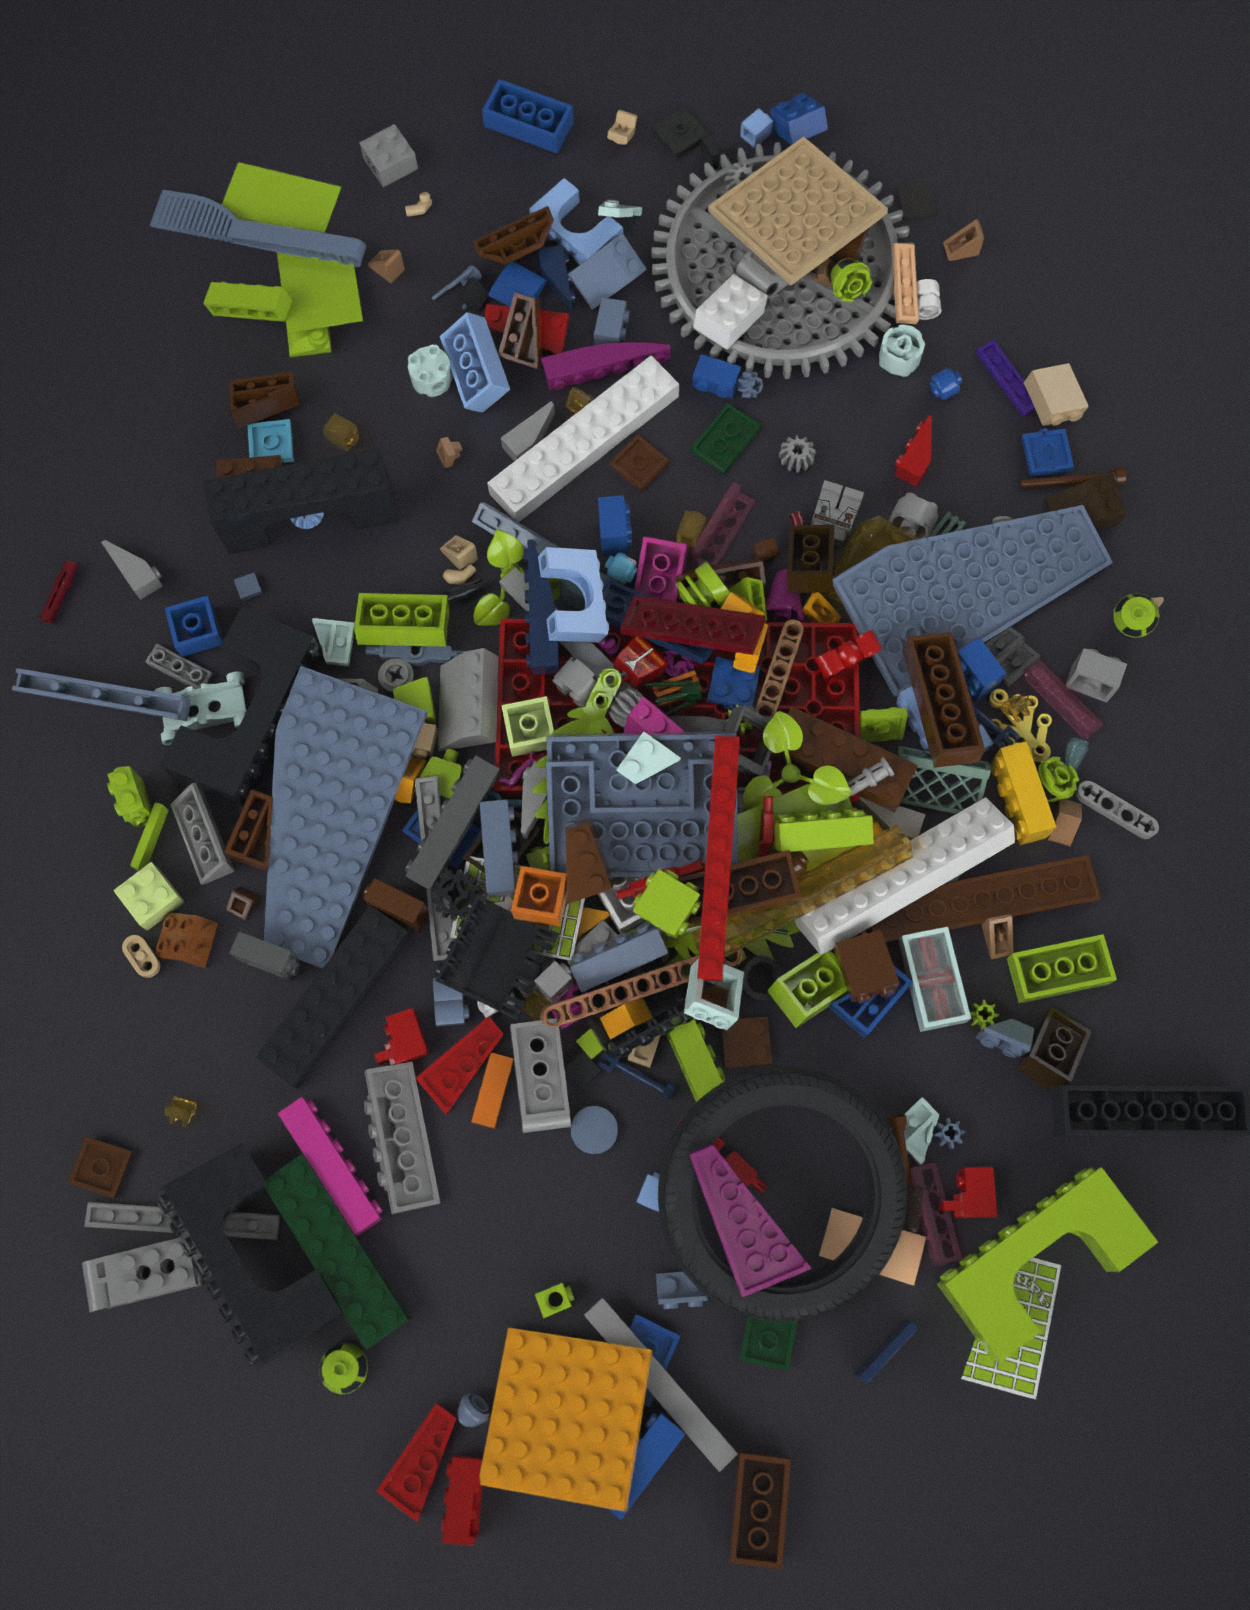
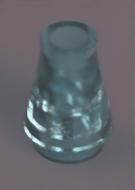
M1071 738L1070 742H1067L1064 764L1066 766L1071 764L1075 771H1077V768L1089 751V743L1079 738Z

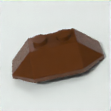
M546 206L474 240L473 244L478 256L505 265L543 247L554 219L549 207Z
M762 560L732 561L710 565L728 590L746 577L761 580L763 585L766 583ZM696 568L675 576L676 583L681 581L685 588H688L690 584L685 577L688 575L696 582L698 580L695 573ZM677 587L678 597L683 601V599L680 596L679 589ZM715 601L711 603L713 608H721Z

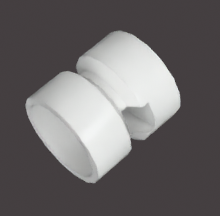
M924 279L917 282L918 317L921 320L933 319L941 314L939 284L935 280Z

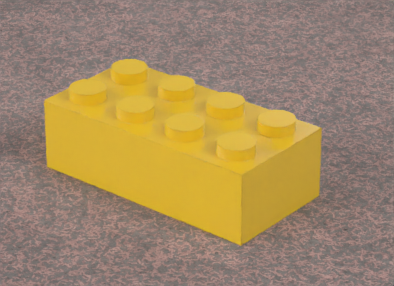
M1027 741L1000 748L991 761L990 768L993 776L997 777L999 795L1004 797L1006 816L1011 818L1014 824L1015 840H1018L1019 845H1024L1046 839L1054 831L1056 824Z

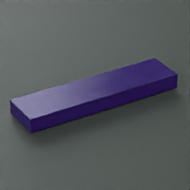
M995 340L976 349V355L1022 417L1035 411L1036 409L1024 384L1025 380Z

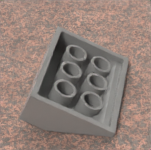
M485 648L463 652L440 667L438 751L496 742L499 656Z

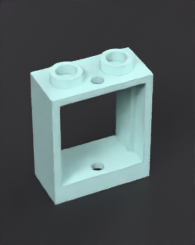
M698 958L690 968L684 1013L697 1020L715 1025L717 1028L728 1030L739 1017L744 972L724 964L723 982L707 981L729 990L725 1009L701 999L703 980L697 979Z

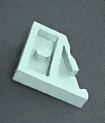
M607 200L599 206L598 215L618 218L633 217V215L642 216V207L619 205L617 200Z
M313 618L312 622L326 663L328 665L349 667L355 623Z
M643 731L616 771L637 784L680 761L681 757Z
M923 1097L904 1114L907 1115L908 1122L906 1131H904L907 1152L919 1165L925 1160V1154L939 1118V1114Z

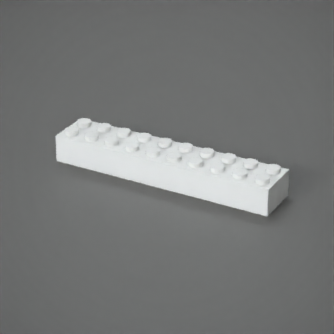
M652 356L648 357L487 482L489 494L513 520L519 523L678 398L679 383Z
M985 797L792 908L796 926L818 953L823 955L833 949L836 942L854 937L1015 843L1014 824Z

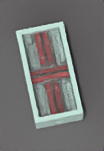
M948 927L901 936L898 944L906 976L913 981L909 988L920 1032L969 1021L971 1016Z

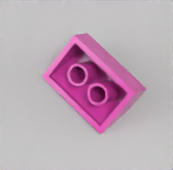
M642 697L628 714L623 733L686 731L651 701Z

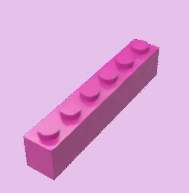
M301 1097L280 1111L278 1115L354 1235H360L383 1219L380 1214L383 1210L376 1199L372 1201L368 1196L367 1192L370 1190L364 1180H358L354 1174L357 1169L350 1159L345 1160L341 1152L344 1149L337 1139L333 1140L329 1135L331 1128L324 1119L320 1121L316 1114L319 1110L312 1099L307 1100Z

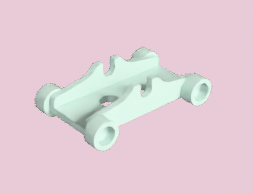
M229 673L226 675L227 682L218 684L205 683L201 684L199 689H194L190 686L176 693H172V688L170 687L155 689L154 692L191 699L190 707L197 706L199 708L198 714L194 717L188 716L187 721L163 717L164 732L161 733L162 744L171 745L180 725L191 730H197L234 722L235 729H238L247 712L242 687L245 684L244 673ZM214 701H218L221 704V708L217 712L209 711V705Z

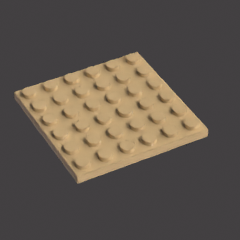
M805 137L799 139L708 206L710 214L790 286L888 213V208Z

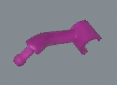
M610 638L607 642L604 639L597 642L609 656H612L619 649L613 638Z
M534 751L530 753V759L514 772L511 780L501 776L499 781L507 783L509 787H512L528 766L531 767L534 762L537 763L539 761L533 759Z

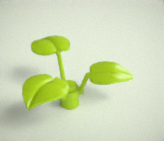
M496 529L487 550L488 561L491 565L501 569V579L515 567L524 575V571L517 564L524 556L522 543L510 533ZM548 578L553 600L562 596L570 586V582L566 579ZM502 586L500 597L494 593H489L479 600L473 615L476 625L495 626L500 624L501 619L508 618L510 607L507 602L503 601L505 589Z
M780 711L776 712L765 727L763 741L765 746L774 753L784 751L787 765L782 769V778L773 784L770 778L764 775L755 777L748 783L742 799L743 811L745 812L763 804V796H773V799L782 796L780 790L775 787L785 781L796 783L799 779L812 783L808 789V795L816 803L830 805L847 799L851 795V790L844 775L833 766L820 767L815 771L814 779L802 776L799 768L791 763L788 750H797L801 747L803 741L802 730L791 716Z

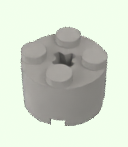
M907 493L898 500L887 526L889 529L891 527L894 531L893 535L903 542L927 538L937 522L938 506L933 502L917 497L914 493Z
M572 656L558 671L552 681L565 696L569 694L578 707H584L596 683V677L586 665L578 659L575 660Z

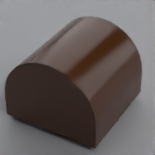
M772 537L754 543L752 553L755 560L766 561L779 556L775 538Z

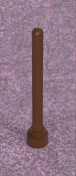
M1124 467L1114 468L1110 473L1023 479L1020 482V486L1022 488L1080 484L1092 478L1114 474L1117 485H1125L1126 470Z
M895 1115L887 1117L888 1126L895 1134L906 1171V1215L908 1228L911 1233H916L918 1231V1222L904 1135L908 1125L907 1115Z

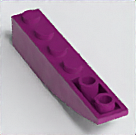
M623 342L582 347L541 358L542 369L549 391L554 389L560 390L565 386L579 385L588 380L602 379L607 375L624 373L626 370L634 369L650 356L658 363H663L670 359L669 344Z

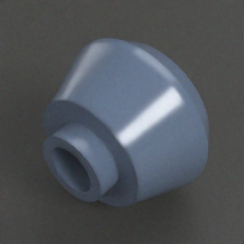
M475 1393L465 1394L462 1397L457 1410L458 1419L465 1427H476L489 1420L490 1409L482 1397Z

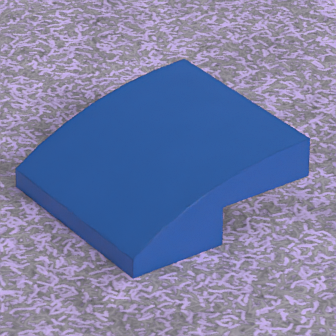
M512 261L502 271L488 295L502 304L511 307L514 292H521L538 298L547 280Z

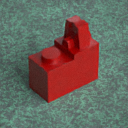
M413 1008L386 1017L387 1024L384 1025L387 1037H392L393 1040L388 1041L389 1044L384 1045L386 1050L374 1054L378 1065L390 1062V1065L412 1062L430 1055L416 1011Z
M993 1167L958 1169L956 1186L960 1188V1193L952 1195L953 1201H939L940 1211H954V1217H957V1219L997 1217Z

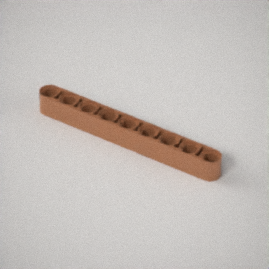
M726 945L725 952L727 949L731 950L734 957L731 962H728L725 958L724 964L730 967L735 966L742 959V951L736 945ZM699 954L549 1005L541 1011V1022L547 1027H558L688 982L689 976H683L681 968L684 964L691 968L699 958ZM661 972H666L669 977L665 985L659 980ZM640 979L647 983V988L644 992H640L637 988V982ZM617 987H622L625 991V996L621 1000H618L614 993ZM596 994H599L603 999V1003L599 1008L595 1007L592 1003V998ZM573 1002H577L580 1005V1012L576 1016L570 1012V1005ZM551 1009L555 1010L558 1014V1019L555 1023H550L547 1019V1013Z

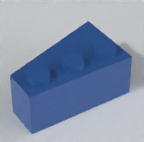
M894 966L899 980V986L895 993L884 997L878 994L872 996L870 1001L859 1003L858 1001L851 1002L849 994L831 1003L828 1008L865 1039L913 981Z

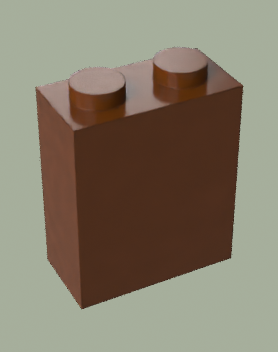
M374 879L372 884L369 883L364 890V900L368 906L371 905L386 917L420 932L429 915L428 908L424 902L377 879Z
M881 930L835 943L833 950L851 1002L858 1001L859 1003L870 1001L872 996L878 994L884 997L895 993L899 986V980Z

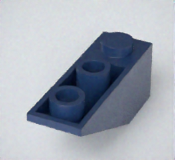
M563 245L539 248L538 255L542 278L547 280L546 284L569 311H572V302H575L574 289L569 288L572 280L568 276L571 271L566 270V266H569L568 253H564Z

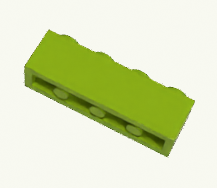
M211 282L203 304L213 316L285 322L292 299L286 290L280 286L269 287L260 284L246 285L243 283Z

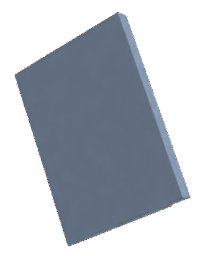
M736 731L648 733L679 755L681 759L637 784L616 770L642 733L548 735L546 769L550 871L567 874L565 830L568 825L588 818L592 819L612 877H649L651 873H656L658 869L682 867L698 861H702L703 864L706 863L715 735L737 737ZM737 795L733 836L732 864L738 863Z

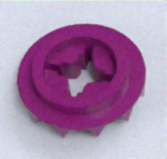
M666 648L661 651V656L668 662L665 670L667 674L677 677L693 670L695 661L682 656L684 661H678L674 666V658L672 656H677L678 654Z

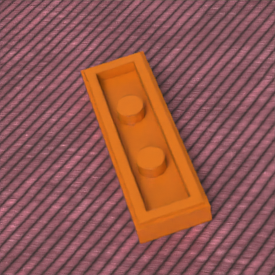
M495 1053L490 1054L472 1117V1123L495 1129L514 1058Z

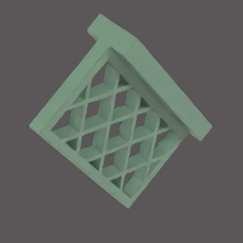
M898 747L897 756L918 765L917 768H920L915 770L912 778L918 776L923 785L915 790H912L908 785L907 790L909 793L903 796L900 803L957 814L966 809L962 806L961 802L969 797H972L976 803L983 799L987 779H989L991 772L989 762L979 761L978 763L934 768L930 751ZM927 769L933 770L937 775L928 782L921 776V773ZM949 774H955L959 781L948 786L943 778ZM972 778L981 779L980 786L971 791L966 782ZM940 780L946 789L935 795L929 786ZM963 784L968 793L957 799L952 790ZM926 788L932 797L926 801L919 800L915 794ZM949 792L954 801L948 805L941 804L938 798Z

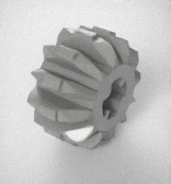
M742 162L740 165L734 163L733 168L727 170L728 176L724 178V181L729 183L726 186V190H730L740 183L739 179L745 180L753 174V165L747 168L746 162Z
M798 435L795 436V440L788 437L786 443L783 442L781 444L779 457L782 459V466L788 465V471L792 470V468H795L797 473L800 471V468L806 471L808 466L814 463L816 451L813 449V442L807 443L806 436L802 440L799 439Z
M630 688L625 689L624 692L621 691L610 704L611 707L608 710L610 717L613 719L612 721L624 727L628 714L642 699L643 695L639 691Z

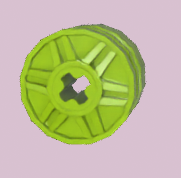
M707 561L695 569L698 577L696 582L688 575L685 577L690 584L688 588H685L681 581L676 583L680 596L686 604L713 608L711 603L715 601L722 607L730 594Z

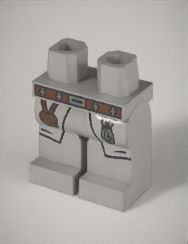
M824 480L811 525H835V545L841 546L844 540L848 539L862 503L864 492L845 487L843 497L837 509L843 486Z

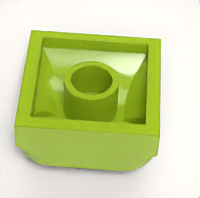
M313 309V310H311L309 313L320 312V311L317 310V309ZM329 327L287 333L290 357L332 352Z

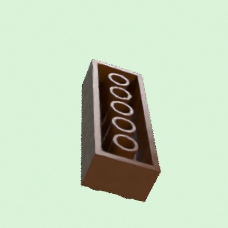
M952 632L907 637L903 655L934 768L978 763L985 747Z
M791 706L788 715L798 723L803 734L801 747L797 750H788L791 763L813 775L820 767L833 766L840 770L846 782H849L861 775L865 767H872L881 761L880 758L884 757L894 775L892 777H885L877 782V786H868L856 793V795L895 813L918 765ZM784 751L780 753L771 752V755L786 761Z
M790 850L731 864L728 919L802 901ZM705 871L679 877L677 880L684 885L689 882L699 888L698 893L702 897L700 901L703 903ZM703 904L696 915L691 914L687 921L690 923L688 929L701 926ZM659 929L662 935L667 934L666 932Z

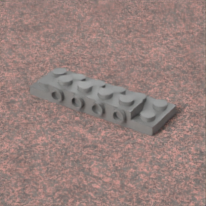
M413 1062L365 1070L369 1095L367 1100L364 1101V1110L366 1115L370 1114L372 1124H369L368 1130L370 1138H375L376 1148H373V1157L375 1162L380 1163L381 1172L377 1174L378 1183L380 1186H384L385 1191L388 1192L391 1213L395 1214L440 1204Z

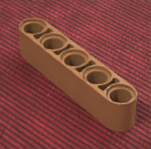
M789 620L783 626L756 706V713L758 714L761 711H767L770 713V717L773 718L778 711L803 634V626L797 620ZM793 630L798 635L790 636L787 631ZM787 650L791 655L783 656L780 652ZM780 670L784 675L777 677L773 672ZM770 690L775 691L777 696L770 697L766 692Z

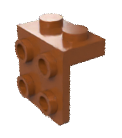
M168 913L163 922L162 931L156 946V957L183 961L205 968L218 923L198 915Z

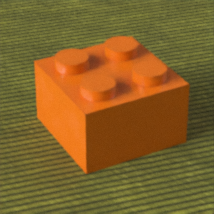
M521 866L511 907L514 919L560 927L567 898V874Z

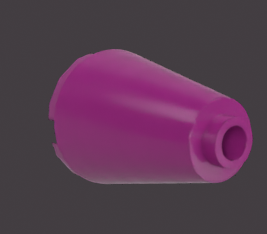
M787 569L775 574L765 599L767 621L765 622L797 620L803 623L804 621L800 593H788Z

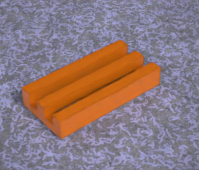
M695 670L663 681H687L692 679V683L698 682L699 684ZM699 684L700 692L703 693L702 687ZM685 686L672 687L660 692L659 690L667 687H652L656 699L681 691L680 688ZM683 698L662 702L658 704L660 708H662L664 706L683 700Z

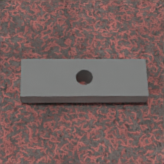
M159 644L155 645L145 661L147 665L189 687L192 686L194 689L201 688V684H209L214 677L212 672Z

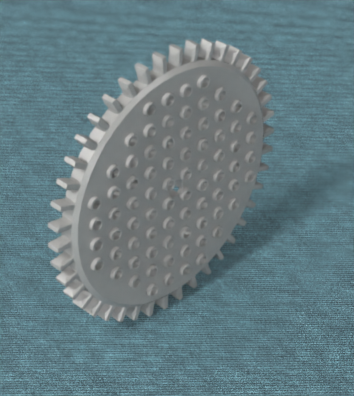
M780 142L775 143L774 155L764 156L761 144H757L756 157L747 159L743 148H739L737 156L739 162L737 163L740 165L742 162H746L747 168L753 165L752 171H757L782 152ZM832 152L828 156V158H830L834 163L836 160V153ZM725 154L720 156V165L723 169L717 172L708 162L704 164V173L708 177L704 181L694 173L690 174L689 183L695 188L692 192L681 185L677 187V196L685 200L681 205L671 199L667 201V210L675 213V218L662 214L659 216V225L670 228V232L656 230L654 232V241L667 243V248L652 247V258L666 259V263L652 264V275L667 274L668 279L655 281V290L658 292L671 289L672 294L661 298V306L665 308L677 304L679 309L670 313L669 321L672 324L685 317L688 323L681 327V336L683 338L696 330L693 328L696 310L733 274L741 278L736 273V269L740 261L744 259L743 256L750 251L742 241L712 214L707 213L709 211L708 206L716 201L717 197H721L729 191L726 190V186L729 183L725 182L724 178L728 176L727 170L733 168L734 164L731 165ZM850 159L842 168L848 175H850L853 161ZM866 169L857 178L851 176L877 198L876 195L881 192L882 183L879 181L869 189L863 185L868 177ZM892 195L880 200V202L889 208L893 204L894 197ZM902 210L885 215L869 227L858 258V262L868 266L870 279L872 280L871 287L865 295L860 294L853 299L854 302H844L835 296L832 286L825 287L824 284L815 283L811 279V275L817 273L810 271L790 286L788 284L774 296L767 299L764 313L754 322L755 324L751 325L740 336L744 338L743 340L737 339L728 349H725L697 331L700 335L694 341V348L698 350L709 341L714 345L710 351L711 358L716 359L721 350L730 354L727 360L728 363L735 364L738 357L747 360L745 372H752L755 362L765 364V378H770L773 370L772 365L783 366L785 379L790 378L792 365H801L804 377H809L811 368L809 363L816 361L819 362L823 373H828L829 361L827 358L835 355L839 364L842 367L846 366L847 356L844 350L851 348L858 358L862 357L864 348L858 341L864 338L875 347L879 337L871 330L874 326L884 333L890 329L891 324L882 318L884 313L896 319L895 306L889 304L891 299L895 300L892 246L894 243H898V238L908 236L909 226L894 229L893 223L901 221ZM833 254V255L830 256L829 258H830V260H831V261L833 262V264H834V254ZM770 331V332H772L773 334L768 335V334H766V332ZM817 336L819 339L815 340L813 337Z

